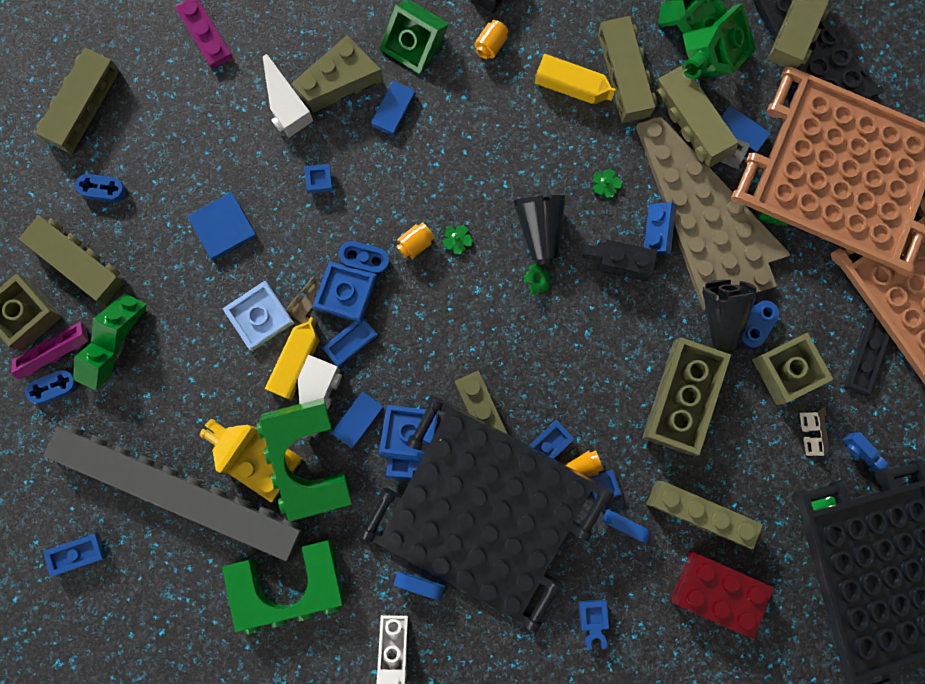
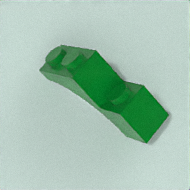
M124 293L93 319L91 343L78 353L74 359L73 380L97 390L112 376L118 352L133 325L146 312V303Z

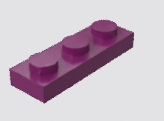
M185 0L174 6L211 69L233 58L199 0Z
M80 321L12 359V375L17 380L25 376H31L48 363L57 362L66 353L82 348L88 342L87 328Z

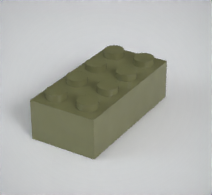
M682 337L674 341L642 439L690 456L700 455L731 355Z

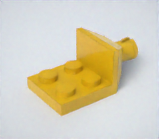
M214 419L209 420L205 426L214 433L208 429H202L200 437L215 446L213 456L216 471L230 474L273 503L280 491L279 489L275 490L271 479V474L274 473L273 466L266 462L264 449L267 448L265 438H259L257 427L241 425L225 429ZM287 449L285 453L286 463L294 473L303 458L290 449Z

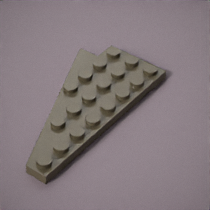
M662 117L637 124L636 129L663 203L672 202L677 205L674 233L702 310H706L702 291L707 282L726 279L731 280L732 285H739L740 281H745L757 287L756 293L775 288L777 285L769 263L789 257L790 254L745 205H739L731 201L733 192L708 168L704 161L701 162L697 158L695 152Z

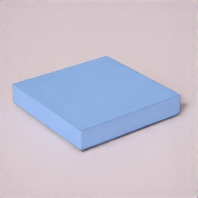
M266 281L223 308V311L250 351L255 350L294 324Z

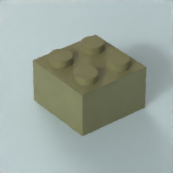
M16 273L0 287V337L9 347L24 351L63 317L30 279Z
M808 333L752 359L776 405L788 403L834 380Z

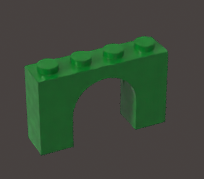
M321 398L261 414L260 423L256 424L260 439L265 438L267 448L264 449L267 464H272L274 473L271 474L272 484L275 490L279 489L281 498L278 499L281 514L286 513L288 522L352 505L344 472L316 480H307L295 475L286 463L285 453L295 440L331 429V421L325 399Z
M332 539L302 547L308 575V585L303 597L291 605L276 604L264 595L260 587L254 558L223 566L222 570L235 632L244 630V634L247 635L260 631V626L270 624L271 628L287 624L286 619L297 617V621H303L313 618L314 612L323 610L324 615L340 611L339 606L345 603Z

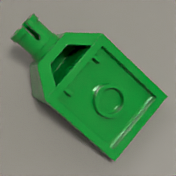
M664 0L661 4L658 25L660 28L677 25L684 34L688 31L712 26L728 9L722 0Z
M743 3L732 6L712 26L688 31L683 34L689 59L683 63L682 70L687 69L684 75L690 79L697 78V80L733 74L756 51Z

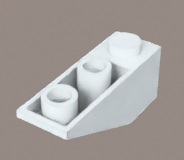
M308 355L298 377L299 404L324 398L328 410L331 403V398L328 397L332 388L336 389L341 381L340 369L335 365ZM317 433L302 438L310 441L311 436L316 437Z
M381 616L377 684H406L408 616Z

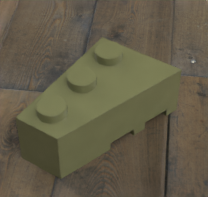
M346 35L291 84L301 101L314 113L341 101V98L352 93H360L362 89L375 83L376 85L382 83L383 77L381 69Z

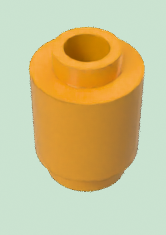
M497 20L488 23L474 43L476 53L484 59L494 58L507 40L509 32L507 27Z
M422 222L420 225L415 224L397 239L399 245L396 247L404 258L409 256L411 259H414L432 244L431 241L435 237Z

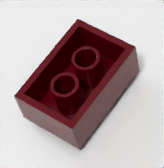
M689 552L670 601L755 639L774 587L699 554Z

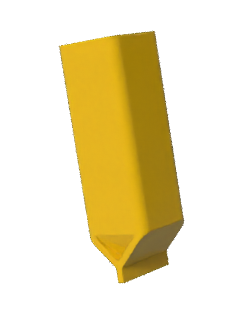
M547 54L543 55L535 78V84L591 104H597L606 99L611 101L616 90L610 86L605 75Z
M310 317L308 322L293 328L265 389L291 401L298 388V377L308 355L313 356L319 343L315 330L316 321L312 317Z

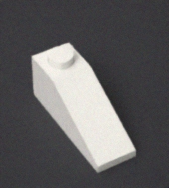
M266 54L263 56L270 109L275 117L271 121L279 132L284 130L287 136L291 137L313 122V119L307 107Z

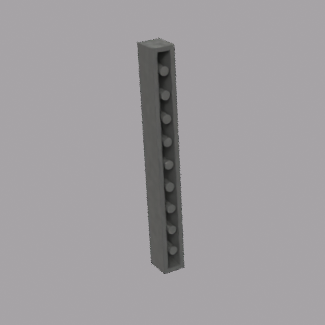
M69 424L68 428L57 426L43 456L284 561L292 558L304 529L298 527L299 522L295 520L288 522L287 517H284L283 520L274 517V511L260 506L259 510L250 506L251 502L242 497L236 496L235 500L225 496L227 491L219 487L212 486L211 489L202 486L203 481L189 475L187 479L178 475L179 471L166 465L162 469L154 465L155 460L140 455L139 458L130 455L132 450L120 445H116L115 448L107 445L108 440L100 436L92 435L90 438L83 435L85 430Z

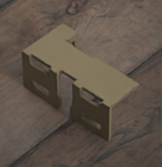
M314 276L301 290L302 293L306 294L301 301L297 295L286 308V311L302 324L309 321L306 315L312 308L320 287V283Z
M825 407L818 412L800 413L803 432L820 430L821 438H803L806 456H825L830 451L824 418L826 416ZM815 416L818 417L819 426H816ZM804 417H807L808 426H805ZM819 442L822 443L823 452H820ZM808 443H811L812 452H809Z

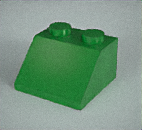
M405 0L395 5L379 50L421 74L440 47L449 23L411 0Z

